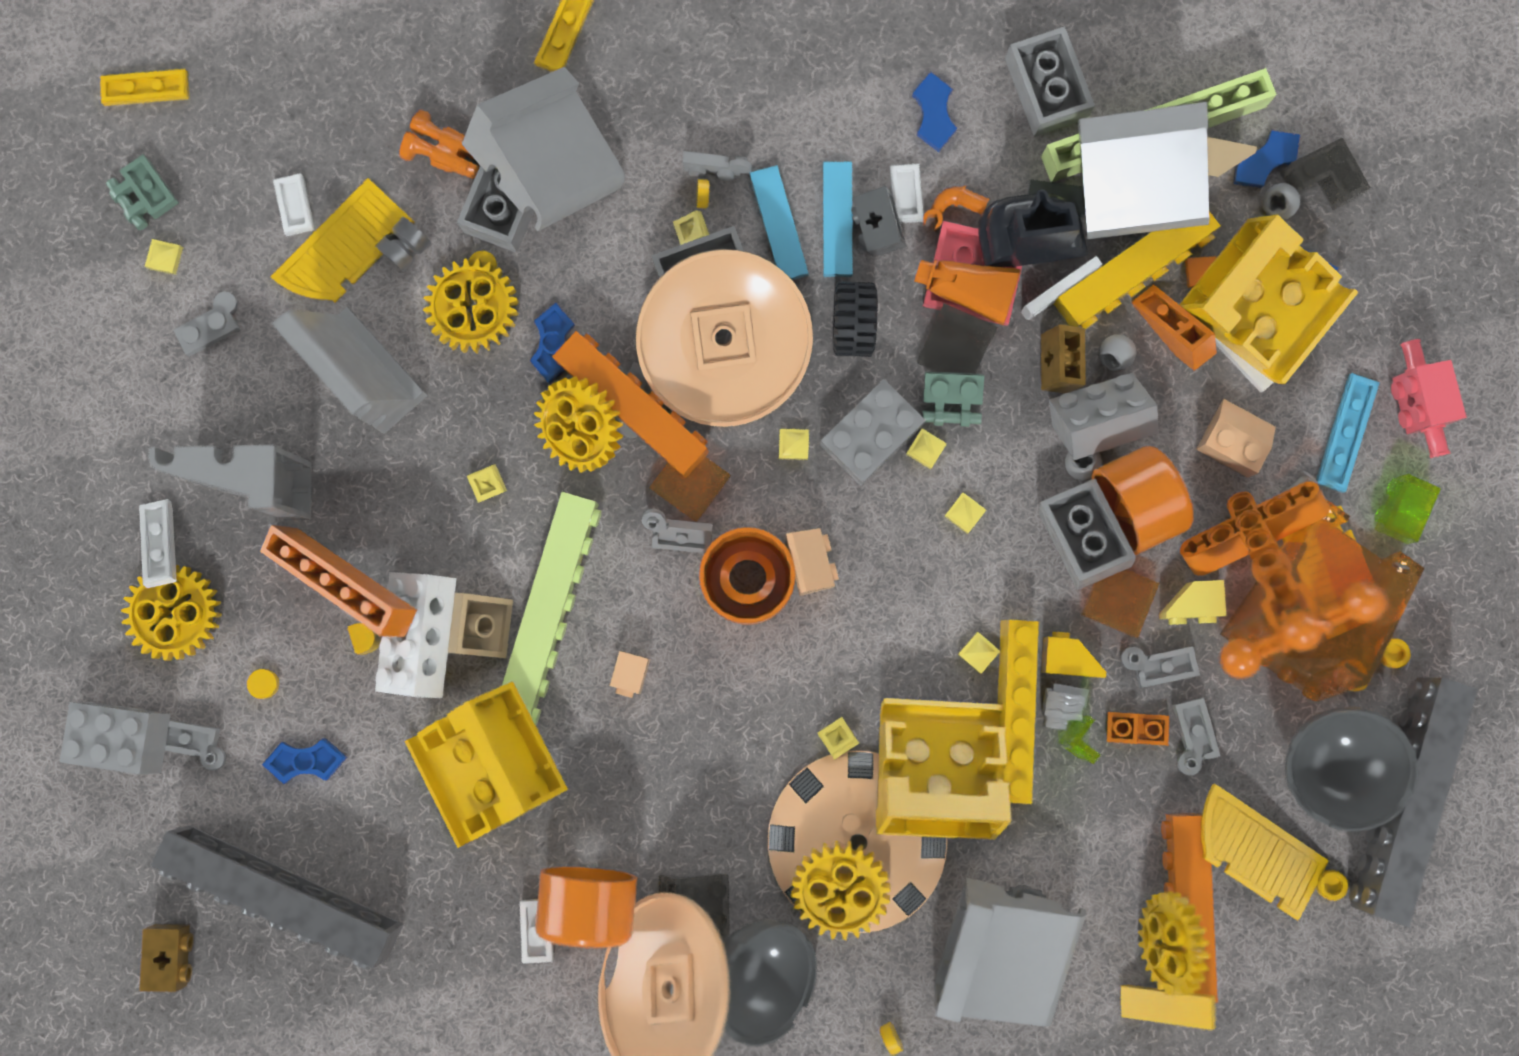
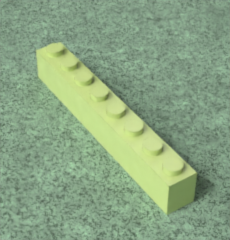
M1265 68L1151 109L1207 102V128L1264 109L1277 94ZM1079 134L1046 146L1041 158L1051 182L1082 172Z
M561 492L502 683L503 686L512 681L514 682L535 725H537L541 709L537 708L539 698L546 696L550 683L549 680H546L548 669L555 667L558 658V652L554 651L557 639L562 641L566 632L567 623H563L566 611L571 612L576 595L572 594L575 583H580L584 573V567L580 566L583 554L589 555L592 547L593 538H589L592 526H598L601 517V510H598L599 504L596 501Z

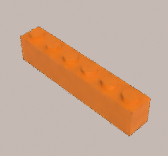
M575 331L552 356L553 359L572 377L577 376L579 381L588 378L589 386L598 383V393L606 390L605 400L607 402L610 400L615 401L611 407L612 411H620L617 417L683 477L687 478L709 454V450L705 446L708 441L696 430L691 434L683 427L686 421L675 411L669 414L661 407L664 402L652 391L649 394L645 393L640 388L643 383L631 372L625 375L618 368L621 363L610 353L604 356L598 351L599 344L589 334L586 333L582 336Z
M271 525L261 547V553L379 636H406L417 609L298 528Z
M1203 813L1166 814V821L1161 823L1162 837L1167 839V852H1163L1162 856L1163 867L1165 870H1168V882L1164 883V892L1180 893L1181 898L1187 897L1188 905H1195L1194 916L1201 915L1202 917L1199 926L1200 928H1206L1202 936L1204 940L1209 941V945L1204 946V951L1210 955V958L1204 959V963L1209 970L1202 971L1205 982H1199L1200 990H1194V993L1215 996V1003H1218L1212 864L1203 858L1204 852L1201 837Z

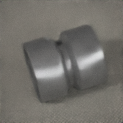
M403 216L393 226V234H386L376 247L399 269L405 272L415 261L414 254H421L431 244V241Z

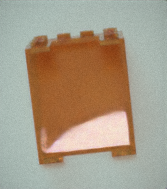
M1328 500L1327 502L1330 505L1329 512L1336 518L1326 516L1322 520L1289 535L1280 547V550L1291 558L1292 576L1296 583L1303 582L1308 585L1322 611L1343 602L1342 597L1346 589L1353 583L1362 581L1374 582L1385 592L1387 607L1384 613L1375 621L1364 623L1350 618L1332 626L1331 634H1324L1319 644L1311 650L1299 651L1291 648L1287 654L1277 651L1262 658L1261 666L1267 667L1276 673L1281 681L1292 684L1300 689L1302 695L1307 699L1318 702L1370 684L1425 569L1401 551L1381 559L1342 532L1337 526L1347 522L1350 515ZM1395 563H1402L1409 567V569L1400 568ZM1256 581L1222 629L1220 635L1226 638L1228 642L1232 639L1243 638L1254 643L1274 633L1261 608V603L1266 598L1262 584ZM1297 603L1292 609L1284 610L1288 615L1292 611H1299L1303 609Z

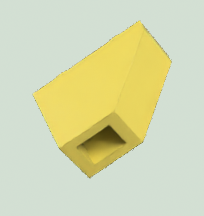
M1224 580L1186 583L1159 613V619H1168L1169 625L1187 624V618H1198V624L1217 623V617L1227 616Z

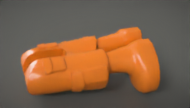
M422 109L418 110L410 122V130L413 133L406 131L402 139L399 151L400 158L405 161H411L417 154L430 157L431 165L436 168L475 179L479 167L465 160L466 156L474 159L462 145L465 135L448 126L443 128V130L431 121L432 118L429 112ZM417 135L428 136L439 141V144L436 146L432 145Z

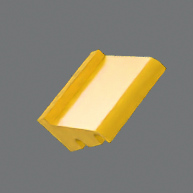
M1277 214L1247 219L1179 305L1213 331L1216 339L1265 377L1275 383L1286 384L1358 294V291L1340 285L1338 282L1342 276L1317 252L1304 250L1300 246L1304 239Z
M513 681L465 702L448 713L446 717L435 721L418 732L416 736L404 741L457 848L568 790Z
M883 699L880 709L878 807L875 811L876 834L995 840L1011 822L1009 783L1003 782V770L1007 765L1004 727H999V716L1003 710L1002 704Z

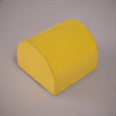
M356 623L348 626L347 629L355 654L366 655L374 652L380 646L381 636L364 624Z

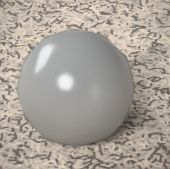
M1287 183L1274 184L1266 191L1262 198V208L1266 215L1278 214L1283 220L1292 217L1300 206V195L1297 189ZM1277 202H1280L1282 207H1279Z
M1122 334L1109 336L1102 341L1099 349V357L1102 364L1108 369L1116 371L1124 370L1132 365L1137 355L1133 340Z
M1068 452L1064 460L1065 469L1068 474L1081 481L1092 479L1093 470L1103 465L1102 456L1099 452L1074 460Z

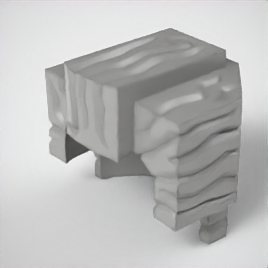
M1051 684V688H1045L1041 714L1044 716L1042 727L1066 730L1068 721H1082L1083 708L1087 707L1089 690L1060 684Z

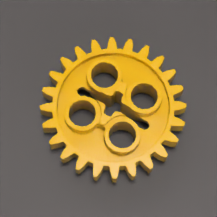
M466 258L464 259L463 267H459L454 261L452 262V271L443 267L442 271L445 276L442 278L437 275L433 276L437 282L436 286L427 285V288L433 294L432 296H424L423 299L431 304V306L423 308V311L432 316L425 321L429 326H434L431 332L435 336L441 334L439 338L441 343L445 344L450 340L449 347L452 350H455L460 344L463 353H467L469 346L472 347L475 353H478L480 345H483L489 351L490 341L493 340L496 344L500 345L498 336L500 334L506 337L509 336L505 330L506 326L515 327V323L510 319V316H519L518 311L512 308V306L519 304L517 298L510 296L514 295L517 291L514 286L507 287L511 280L508 276L501 278L503 272L500 268L491 272L492 264L490 262H487L482 268L479 259H476L474 265L471 266ZM471 281V298L476 303V305L472 306L473 318L476 324L474 331H471V313L466 308L470 306V297L467 290V282ZM483 285L491 286V290L487 295H478L480 287ZM453 289H462V293L458 298H449ZM484 314H494L493 320L489 324H481V318ZM458 316H463L465 318L463 325L457 328L452 327L453 320Z
M574 376L570 379L563 378L549 385V389L541 393L543 399L536 402L541 409L534 412V415L541 419V421L534 425L542 429V433L537 437L545 438L546 443L543 445V449L551 448V459L559 456V465L562 466L568 462L570 471L578 467L580 473L587 469L592 472L606 465L609 460L616 456L614 451L621 447L616 441L623 438V435L616 431L623 426V423L615 420L620 411H612L611 409L615 401L610 400L607 402L605 400L607 391L598 393V383L589 386L588 378L579 381L577 376Z
M176 565L177 582L146 588L143 585V578L138 576L137 580L140 586H129L134 595L133 597L123 598L126 602L130 603V606L121 609V612L129 614V618L123 620L122 624L131 626L125 635L136 636L132 645H143L141 648L142 654H149L152 651L151 658L160 659L163 656V660L172 661L174 656L176 660H183L185 653L188 656L196 655L195 647L199 649L206 648L203 639L214 638L209 630L210 628H219V625L213 622V618L222 616L221 613L214 611V607L220 605L221 601L212 600L211 597L217 593V590L207 589L211 581L207 579L200 581L201 572L195 571L191 574L190 567L183 566L180 570V566ZM175 584L177 595L171 599L169 590ZM189 594H191V598L188 601H186ZM150 605H153L155 613L154 616L151 619H149L147 616V609ZM194 606L197 614L194 620L191 621L188 617V612ZM157 624L154 631H152V627ZM171 626L174 630V636L169 641L166 638V631Z
M836 840L834 849H830L825 842L823 843L821 853L817 849L812 848V859L805 855L802 857L803 866H796L795 874L797 876L792 879V885L796 888L792 889L791 897L798 898L795 900L794 909H802L800 919L810 918L809 929L818 925L820 926L819 935L829 930L831 939H834L837 932H841L843 939L847 940L848 932L852 931L854 936L859 938L860 928L869 933L871 931L870 922L876 925L880 924L878 914L886 915L887 907L884 904H890V895L887 893L891 891V883L885 882L888 880V871H881L883 862L880 860L873 863V851L865 856L863 855V845H860L855 851L852 850L851 841H848L845 848H841L839 841ZM841 866H847L852 869V872L842 874L837 869ZM816 882L824 883L827 886V888L823 890H818L813 887V884ZM864 890L870 895L866 898H860L855 893ZM827 900V902L824 903L823 905H820V904L818 903V902H824V901ZM833 907H841L844 910V912L841 914H835L830 909Z
M1162 892L1154 894L1151 900H1146L1148 908H1142L1145 918H1139L1143 930H1138V934L1142 937L1143 941L1138 943V945L1144 948L1141 959L1147 960L1145 970L1152 971L1151 981H1157V989L1164 990L1165 995H1172L1173 997L1192 995L1194 990H1200L1199 982H1205L1202 971L1209 970L1204 963V959L1210 958V955L1204 951V946L1209 945V941L1204 940L1202 936L1206 928H1200L1199 926L1202 917L1201 915L1194 916L1195 905H1188V898H1181L1180 893Z

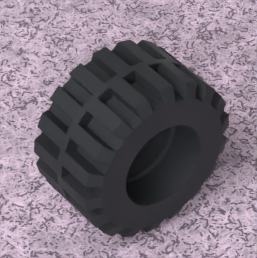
M837 283L834 292L833 351L836 356L871 357L874 353L878 315V294L875 283Z

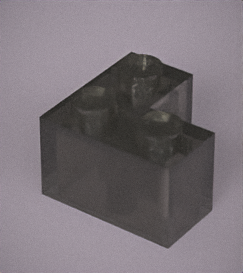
M1343 137L1291 162L1280 173L1284 182L1295 187L1299 195L1319 186L1333 211L1358 199L1371 188Z

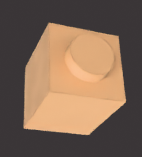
M619 651L610 686L617 688L615 693L633 698L634 693L641 694L650 659Z

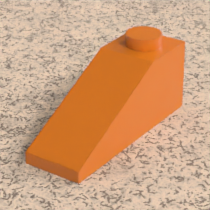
M1152 285L1132 301L1133 306L1172 353L1193 371L1217 354L1215 333L1157 286Z

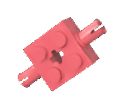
M1414 339L1400 344L1407 369L1404 370L1405 373L1392 378L1391 393L1393 398L1399 402L1401 411L1398 414V419L1401 427L1406 429L1407 434L1424 433L1430 453L1429 456L1430 458L1451 454L1443 428L1448 424L1467 417L1452 361L1446 360L1426 364L1420 343L1421 339Z

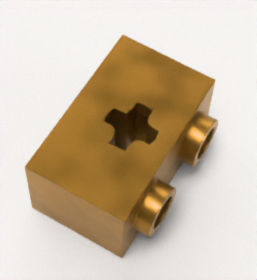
M1059 324L1042 333L1041 390L1070 393L1085 386V328Z
M154 924L143 929L139 991L177 992L187 986L192 976V966L188 964V952L192 950L194 943L193 934L189 933L190 925ZM165 953H166V957H171V962H170V959L165 958V956H164Z

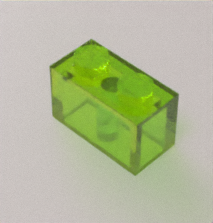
M1405 474L1392 479L1386 489V494L1389 495L1385 505H1381L1375 514L1374 520L1377 521L1374 530L1404 544L1419 542L1441 488L1411 474Z

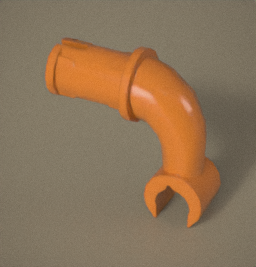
M966 185L944 189L935 198L931 209L924 214L923 226H925L928 218L936 217L937 224L934 231L938 230L942 225V214L950 205H955V207L960 205L982 215L989 198L966 189Z

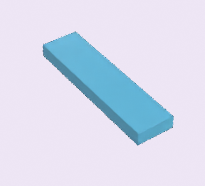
M823 162V277H852L853 275L852 162Z
M778 165L750 172V178L775 265L787 274L791 280L808 276V269Z
M1353 373L1349 374L1316 478L1319 485L1342 493L1346 492L1380 382Z

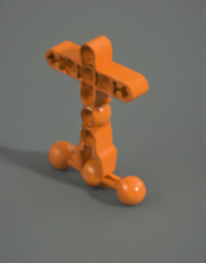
M1312 481L1301 483L1258 505L1249 492H1238L1231 496L1227 502V509L1232 518L1189 538L1180 547V554L1194 575L1197 576L1212 573L1249 555L1253 561V577L1264 587L1266 598L1262 601L1261 608L1274 633L1254 643L1248 639L1238 638L1230 640L1223 646L1220 652V664L1223 670L1231 677L1239 679L1251 677L1259 670L1262 658L1277 651L1287 654L1291 648L1299 651L1311 650L1319 644L1324 634H1331L1332 626L1350 618L1364 623L1375 621L1384 613L1387 607L1385 592L1374 582L1362 581L1353 583L1346 589L1342 597L1343 602L1323 611L1308 585L1303 582L1296 583L1292 576L1291 558L1280 550L1277 541L1322 520L1328 515L1330 505L1319 485ZM1297 603L1303 609L1299 611H1292L1288 615L1284 610L1292 609Z

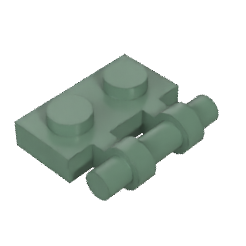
M141 155L119 170L125 178L123 182L119 184L116 178H111L106 182L110 190L109 195L115 203L121 205L125 211L123 215L129 223L135 225L137 230H143L148 226L143 218L146 212H149L154 219H157L179 204L176 197L145 155ZM133 191L139 198V201L135 204L129 198L130 193Z
M925 372L923 402L934 403V411H922V417L926 420L925 422H933V425L943 426V423H958L962 427H969L970 424H981L982 413L970 412L971 404L982 405L984 374ZM944 403L960 404V412L944 411Z

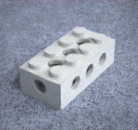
M389 573L387 590L417 609V612L405 637L382 636L379 646L380 655L376 674V692L413 697H443L456 578L429 574Z

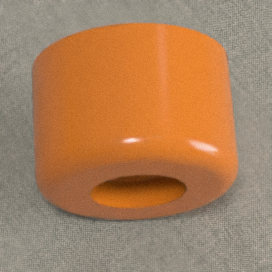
M1154 446L1141 447L1093 470L1092 480L1096 479L1135 555L1186 532L1192 526L1194 512L1186 485L1172 461Z
M737 528L722 534L707 548L700 565V586L708 604L724 619L741 625L760 624L778 615L787 605L795 584V566L786 546L771 533L758 528ZM744 560H752L764 568L766 582L759 592L742 594L731 586L730 574L737 563Z
M549 867L542 869L540 872L535 932L545 941L573 947L608 948L627 943L631 939L633 932L637 876L616 870L585 867Z

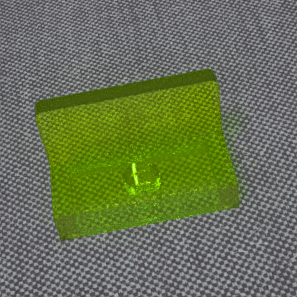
M1082 715V721H1073L1058 744L1081 761L1095 764L1101 754L1081 740L1095 719L1091 716Z

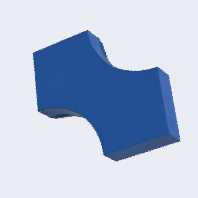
M930 72L913 92L912 97L918 102L923 116L922 125L917 132V136L939 153L957 131V127L952 123L947 112V100L953 89Z
M1272 130L1261 149L1235 166L1233 184L1262 188L1265 185L1268 174L1273 169L1283 165H1294L1297 162L1300 134Z
M554 303L534 320L540 333V343L537 352L530 359L533 366L549 384L565 371L552 356L566 342L569 332L575 326L557 303Z
M323 738L314 746L305 749L295 748L285 742H281L262 766L283 784H286L289 780L300 774H313L327 781L348 757L326 738Z

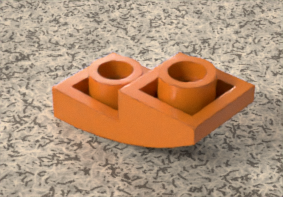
M1108 712L1107 742L1168 746L1169 716Z

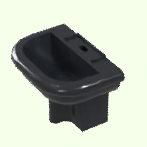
M1044 189L1038 190L1034 194L1011 196L996 200L984 209L978 221V236L984 266L1017 267L1079 258L1088 254L1081 219L1075 208V203H1070L1066 198L1054 193H1047Z

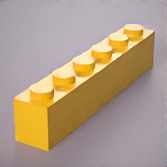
M1209 211V225L1153 231L1063 293L1053 304L1069 326L1082 327L1086 330L1098 321L1096 316L1105 310L1109 314L1122 304L1119 299L1127 294L1132 298L1145 288L1143 283L1152 277L1156 281L1169 271L1166 266L1174 261L1179 265L1192 255L1190 250L1196 245L1203 248L1216 238L1213 233L1220 227V224Z
M1002 620L1000 625L997 704L1003 705V710L999 716V727H1004L1007 765L1003 770V782L1009 783L1010 803L1032 804L1039 621Z

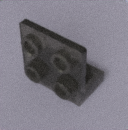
M944 303L917 363L934 372L975 374L998 327Z
M728 874L693 877L659 875V893L679 894L693 900L708 914L719 936L729 935Z

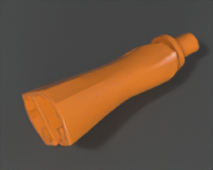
M921 259L914 282L926 285V290H930L937 296L964 306L1003 326L1021 270L939 260V262L934 260V263Z

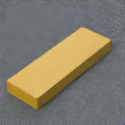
M561 0L534 61L535 66L551 72L565 67L594 0Z
M186 69L100 76L101 103L104 106L189 99L188 71Z
M1122 985L1121 1017L1213 1030L1216 1028L1215 996L1194 993L1187 996L1173 997L1172 995H1165L1164 990H1158L1157 988Z

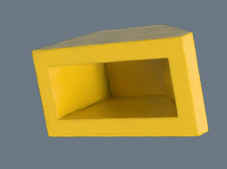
M1052 632V637H1043L1041 673L1106 678V671L1079 639H1070V633Z

